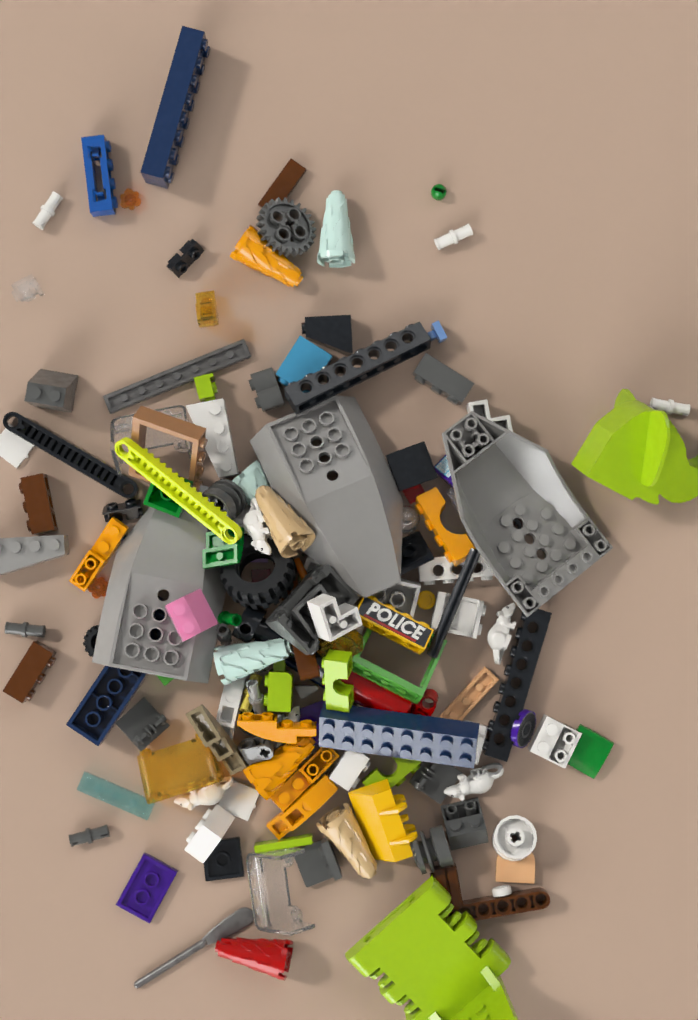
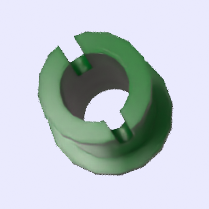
M222 611L218 616L219 624L223 623L227 626H239L242 618L237 613L232 614L228 611Z

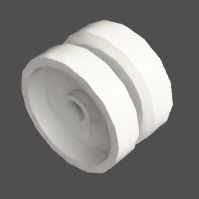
M518 815L508 816L502 819L494 829L492 835L493 847L496 853L503 859L520 861L534 850L537 842L536 830L533 824L526 818ZM513 835L517 837L515 843L511 841V836Z

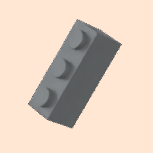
M425 353L413 372L414 379L423 385L427 383L431 386L430 389L438 395L441 393L446 395L447 400L454 405H457V403L461 405L474 385L473 382Z

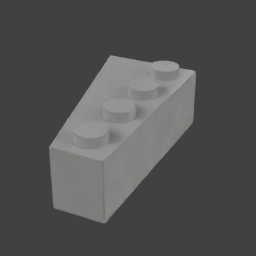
M68 535L0 538V575L69 555Z

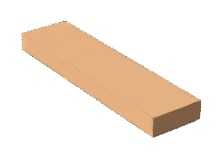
M484 666L438 718L462 721L499 679Z

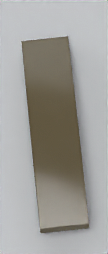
M203 704L185 714L204 746L210 747L217 761L223 762L230 776L249 765L224 728Z

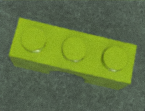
M329 649L326 657L322 658L321 663L322 668H324L322 684L325 685L323 701H326V709L349 712L354 702V685L345 684L340 679L348 680L352 672V652Z
M392 757L397 763V769L393 774L385 775L376 767L362 779V783L367 786L388 779L391 788L395 785L398 787L406 780L405 776L411 772L413 774L421 767L419 765L421 761Z

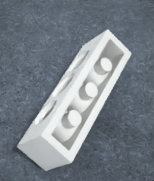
M480 555L478 563L481 565V570L478 573L473 572L470 581H474L473 577H481V580H493L495 575ZM445 556L434 557V560L418 567L419 582L424 581V585H433L435 580H443V584L454 583V579H458L459 574L453 573L452 566L454 564L452 562L449 563ZM436 565H440L443 568V573L440 576H436L433 573V568Z

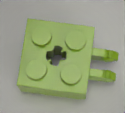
M285 659L274 663L273 669L269 671V674L265 675V687H268V693L264 694V706H267V711L291 712L294 674L290 670H286Z

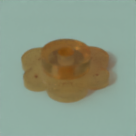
M127 188L124 194L120 195L122 200L120 205L124 209L134 210L135 206L137 207L141 204L137 191L133 192L132 189Z
M104 577L96 578L91 586H89L88 591L92 592L94 598L106 596L109 582L105 581Z

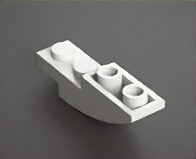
M247 676L224 685L216 720L232 740Z

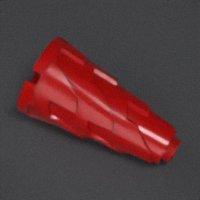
M221 938V941L217 940L215 952L218 953L219 957L285 981L287 976L282 974L289 972L293 948L288 947V945H292L293 941L289 939Z

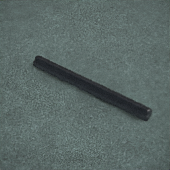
M471 548L428 648L427 654L433 658H437L480 557V553L475 548Z

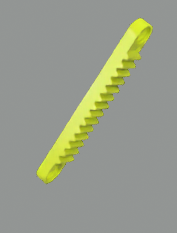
M128 437L116 442L115 452L121 459L224 542L235 544L242 537L240 526L226 516V511L221 512V507H215L214 502H209L208 497H203L202 492L196 491V487H190V483L184 482L183 477L179 478L177 472L173 473L172 468L166 467V463H160V459L154 458L153 453H148L147 448H142ZM122 444L128 447L129 452L123 450ZM228 529L234 532L235 537H231L228 534Z

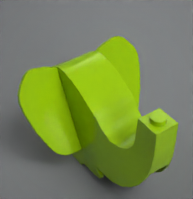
M622 389L615 400L614 409L596 422L571 465L587 477L630 500L639 497L648 503L659 504V494L672 503H683L698 496V455L687 459L684 441L676 427L668 419L665 411L651 408L647 404L636 400L629 389Z

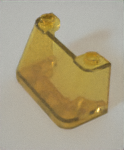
M195 733V738L156 751L146 748L139 751L140 754L137 755L147 804L216 784L225 777L221 762L217 761L209 746H204L197 733Z

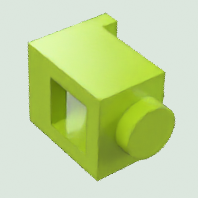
M213 373L194 377L198 397L201 402L215 400L216 398L215 393H218L216 382H212L215 379Z

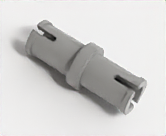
M254 679L248 680L245 685L249 694L248 700L253 707L254 714L267 712L263 703L264 696L260 692L258 681Z

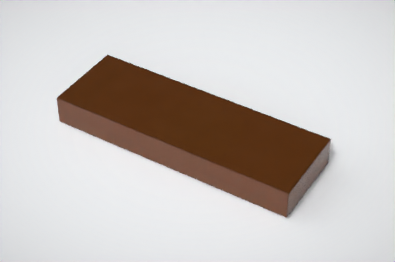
M290 159L258 203V206L262 208L266 202L269 203L271 199L275 201L278 197L281 201L285 197L287 198L305 174L306 168Z

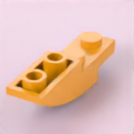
M112 517L69 581L85 592L114 554L129 527L117 518Z
M244 712L239 714L237 719V725L245 731L275 742L297 744V736H316L317 722L308 719L301 722H293L289 719L278 722V714L264 712L262 714Z
M320 747L286 780L285 784L270 799L284 812L340 756L332 748Z
M325 774L306 789L284 812L281 811L271 819L266 826L280 840L314 814L338 790V787Z

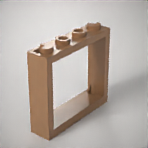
M140 406L133 416L131 439L142 448H145L147 427L193 442L188 480L193 481V487H196V491L199 492L200 486L203 483L201 476L204 472L202 463L206 457L204 448L208 441L206 439L207 428ZM129 465L130 476L151 483Z

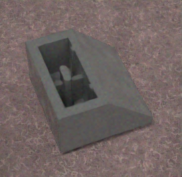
M478 797L441 805L451 851L489 842Z

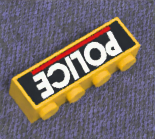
M374 596L362 597L357 607L363 626L419 655L426 649L434 631L427 623L412 619L411 615L395 610L390 604L379 602Z

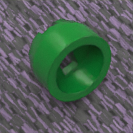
M442 184L433 186L431 190L433 199L442 200L445 198L446 188ZM435 189H439V190L444 191V193L439 192V191H434V190H435Z

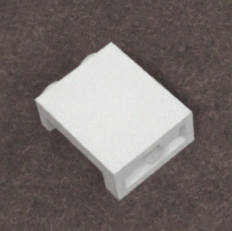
M437 592L430 628L437 629L451 594ZM462 597L448 633L474 639L477 638V635H481L482 624H480L481 616H485L486 612L484 601Z

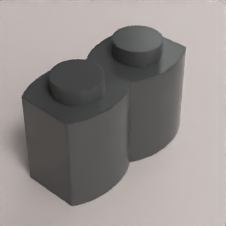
M272 367L250 374L252 379L248 381L251 390H256L258 397L254 399L258 409L262 408V411L266 412L285 405Z

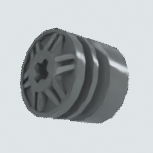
M220 479L214 482L202 493L203 497H208L209 502L215 503V507H221V512L226 511V516L231 520H234L245 509L246 497L244 492L235 482L228 479Z
M442 825L430 828V838H426L423 831H419L422 840L417 841L416 838L412 841L411 850L415 863L421 870L422 875L427 873L425 864L429 863L431 871H434V861H438L441 868L454 865Z

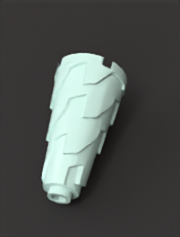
M334 190L326 198L317 263L325 267V262H328L329 268H343L351 266V261L355 264V254L348 217L347 199L342 194V191Z
M258 460L254 461L232 480L244 492L246 503L249 506L251 499L255 497L257 488L262 485L270 486Z
M278 638L263 642L255 641L217 646L214 648L216 652H213L218 676L224 675L225 679H221V682L226 685L264 669L273 663L287 659L292 652L291 643L285 639Z

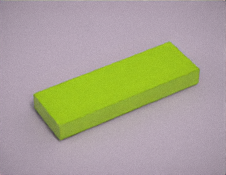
M309 833L285 837L280 840L273 839L255 842L254 850L255 853L311 845L313 843V835Z

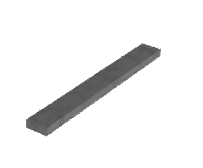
M242 339L104 395L103 398L109 413L113 414L192 382L194 377L214 373L251 358V354L245 340Z

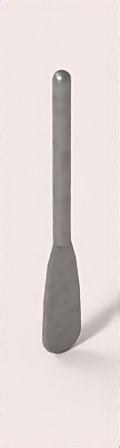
M247 907L238 909L212 928L200 941L135 981L134 987H142L203 947L216 943L221 938H227L250 925L254 920L253 911Z

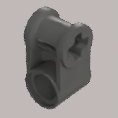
M261 737L247 738L239 743L238 748L246 763L253 764L271 759L274 755L273 749L276 748L278 742Z

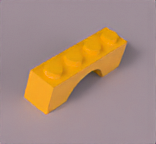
M434 487L417 496L416 505L414 506L418 514L424 516V522L428 530L434 532V539L438 546L444 548V555L448 562H452L456 567L465 562L470 549L475 547L466 534H454L443 527L440 515L445 509L446 501L437 487Z

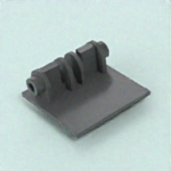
M145 697L115 722L140 751L144 750L170 726L166 722V717L163 714L160 715Z
M422 762L421 767L415 772L409 783L441 805L447 796L444 794V790L454 785L458 780L457 776L462 774V772L451 765Z

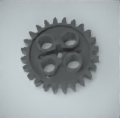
M278 197L275 201L271 199L269 203H265L256 218L259 221L256 226L260 228L257 233L263 234L261 241L267 240L266 247L273 246L272 252L277 249L280 256L283 252H285L286 257H289L290 254L293 257H296L298 254L301 256L314 243L313 239L316 237L314 234L316 228L312 227L315 221L309 220L311 214L306 215V208L301 210L300 203L294 205L293 199L288 203L286 197L282 201Z

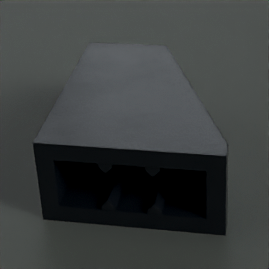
M351 315L305 317V322L301 323L302 334H306L307 340L348 356L353 354Z

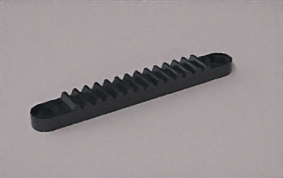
M9 412L4 416L3 425L7 430L123 498L132 499L138 494L136 482L16 412ZM11 417L18 418L17 426L10 427L8 425ZM126 484L133 485L134 491L131 494L123 492Z

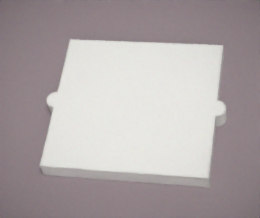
M5 428L0 434V456L15 468H18L23 460L29 457L28 454L34 445Z
M234 780L233 784L225 790L218 805L230 814L248 821L253 808H256L255 803L259 793L256 789Z

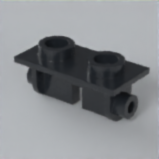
M194 239L188 240L180 249L183 253L182 256L176 253L168 261L166 267L178 278L204 252L203 248Z
M129 499L125 503L117 504L112 502L107 504L102 512L105 522H109L112 517L123 521L122 514H126L127 520L140 518L144 514L143 508H141L142 501Z

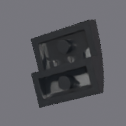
M424 441L386 455L399 492L438 478Z

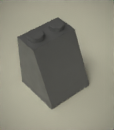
M40 369L28 381L24 401L34 407L72 413L78 375Z

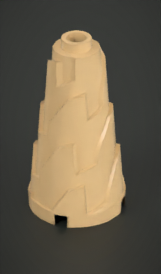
M262 485L257 488L255 494L257 504L281 556L284 558L297 556L299 554L296 550L300 548L304 552L315 540L316 535L314 531L270 486Z
M343 803L344 809H340L339 805L319 819L322 824L317 822L316 825L329 842L349 861L359 875L361 874L362 878L370 879L377 873V863L369 850L367 841L352 812L349 803Z

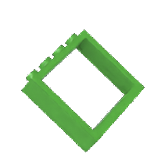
M367 628L353 655L352 671L418 704L424 695L447 640H444L438 657L431 658L418 687L360 657L372 630ZM432 633V636H431V638H430V640H429V642H428V644H427V646H426V647H428V648H429L430 643H431V641H432V639H433V636H434L433 633Z

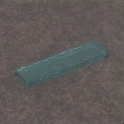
M86 771L77 787V790L145 820L149 819L156 802Z

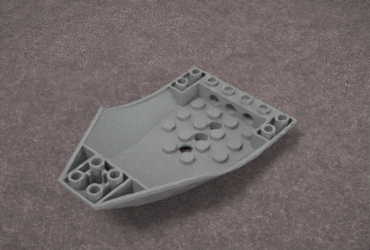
M335 395L297 415L294 412L266 424L250 440V443L273 491L287 505L289 504L299 517H302L316 535L314 542L304 553L321 566L328 564L351 589L363 598L401 583L403 499L383 452L356 398ZM316 439L322 441L320 446H313L311 443ZM323 455L330 457L327 462H321L319 458ZM331 471L338 473V478L334 481L327 478V474Z
M473 411L442 433L460 519L490 570L526 617L530 616L613 548L566 485L548 452L549 450ZM515 518L522 520L523 527L521 529H516L513 526ZM526 534H529L533 537L532 544L526 543ZM537 550L544 551L545 558L543 560L537 557Z
M201 485L199 492L203 493L209 487ZM149 507L118 547L102 609L92 659L93 663L208 684L218 635L216 631L219 625L218 616L223 610L226 589L220 578L219 567L203 569L202 549H206V532H211V530L186 510H184L180 518ZM201 588L218 624L182 642L165 605ZM162 589L169 592V598L166 601H161L158 598V592ZM157 609H162L165 612L163 620L155 619L154 612ZM155 628L161 631V637L158 640H153L150 636V632Z

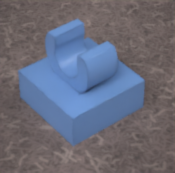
M439 320L432 323V331L428 332L431 341L436 338L439 344L446 341L447 335Z

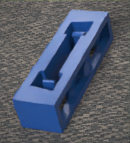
M104 135L81 137L90 213L93 217L116 214L115 208H118L117 197L113 195L116 184L115 179L111 178V171H114L113 161L109 159L108 153L111 152V143L107 141ZM91 152L94 161L100 160L103 189L106 192V197L103 192H98L95 164L91 159Z

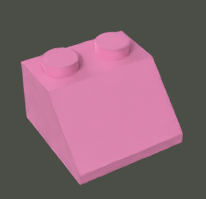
M201 588L165 605L182 642L218 624Z

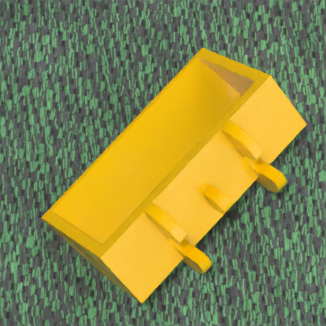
M388 779L350 791L348 793L350 801L374 859L397 862L412 857L413 853L410 842L414 841L418 834L417 831L413 832L416 830L415 825H403V822L409 820L408 814L400 815L399 813L408 806L407 802H403L406 800L403 794L393 795Z

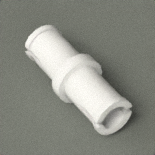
M52 191L45 205L40 207L41 211L32 224L43 230L50 217L55 215L54 211L61 200H63V197Z
M468 223L454 231L453 229L449 230V233L434 239L437 249L440 250L453 243L454 245L458 244V241L473 235V231Z
M652 398L650 401L651 408L665 411L669 415L674 413L688 416L690 413V404L677 403L672 399L667 401Z

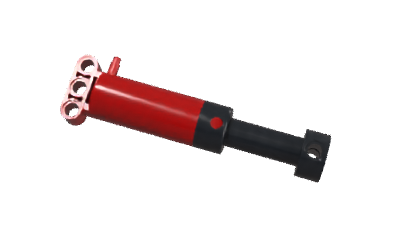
M250 605L248 608H245L241 615V624L235 626L232 636L245 643L251 642L253 638L262 642L278 638L284 639L265 623L267 619L264 617L267 610L260 606L259 609H252ZM320 640V647L315 652L320 676L311 679L322 684L324 668L321 666L322 658L326 657L329 649H333V647ZM292 646V652L288 658L296 661ZM353 671L348 680L340 679L345 684L354 685V703L366 708L431 716L439 698L435 690L426 689L418 704H415ZM425 699H431L433 702L428 703Z

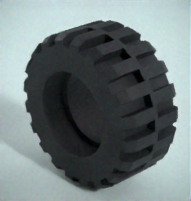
M246 533L244 534L240 563L219 567L220 578L227 593L236 603H240L245 608H248L250 605L252 609H259V606H263V609H266L272 603L274 605L280 603L279 599H285L288 596L287 591L293 589V581L296 580L297 576L295 572L296 565L293 557L284 558L281 556L273 539L267 538V543L271 547V554L267 555L254 549V546L251 545L252 537ZM264 558L275 562L273 572L266 579L259 582H247L241 579L243 569L253 560Z

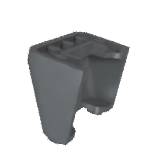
M328 564L315 567L308 572L265 621L272 630L305 655H313L319 649V637L317 636L313 640L292 621L291 610L318 584L324 587L328 595L336 597L338 606L343 603L356 606L355 602L359 599V596Z

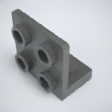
M327 838L293 850L294 858L306 887L333 877L334 880L342 878L341 868L333 847Z

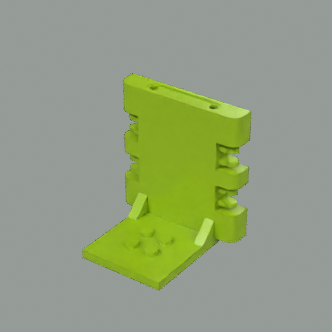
M433 876L426 880L345 953L346 959L364 977L370 976L371 979H376L383 972L385 973L377 985L380 987V994L390 1004L396 1003L401 1006L411 999L404 1008L406 1020H519L500 976L511 963L509 955L493 938H490L488 941L482 938L472 945L478 938L479 932L476 930V920L467 911L463 914L457 911L448 919L446 918L454 908L453 904L450 903L451 896Z

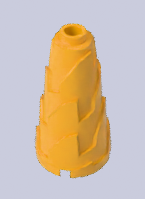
M250 225L236 244V249L234 252L232 251L230 257L266 276L280 281L288 287H293L294 285L298 287L304 278L301 276L302 272H300V269L290 262L283 253L280 256L279 250L276 249L272 252L273 246L266 247L267 240L261 241L263 235L258 234L257 229Z
M297 736V744L286 743L283 746H279L273 750L274 755L271 759L250 764L243 769V772L249 782L253 783L257 792L265 800H268L315 748L314 744L316 741L312 736Z

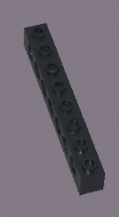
M420 321L415 324H409L405 329L393 332L383 340H377L366 348L358 349L348 357L340 358L338 362L332 365H326L315 373L307 374L297 382L289 383L284 388L285 397L297 415L430 349L431 338ZM309 390L310 392L304 393L302 391Z
M537 609L528 617L523 612L520 619L523 622L521 628L518 627L515 638H517L516 645L512 646L509 656L512 659L510 665L507 664L504 670L506 678L504 683L501 682L498 694H501L499 702L495 701L492 711L495 715L493 720H489L487 726L489 735L488 738H485L482 747L483 753L486 756L505 762L508 761L513 744L511 741L512 726L516 719L519 720V713L524 708L552 613ZM530 622L537 624V630L533 633L528 631V624ZM526 640H529L532 645L528 651L522 649V644ZM519 659L526 661L525 668H517L516 663ZM515 677L520 679V685L517 688L511 686V680ZM508 696L515 698V703L512 706H506L505 704ZM502 715L509 716V722L505 725L500 724L499 721ZM498 733L504 736L501 743L494 742V736Z

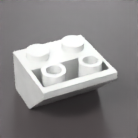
M544 714L527 749L562 768H566L582 733Z

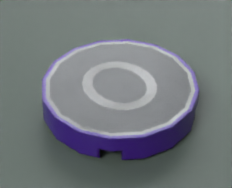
M524 709L519 713V720L516 719L512 726L511 741L518 748L527 746L535 730L536 715L528 709Z

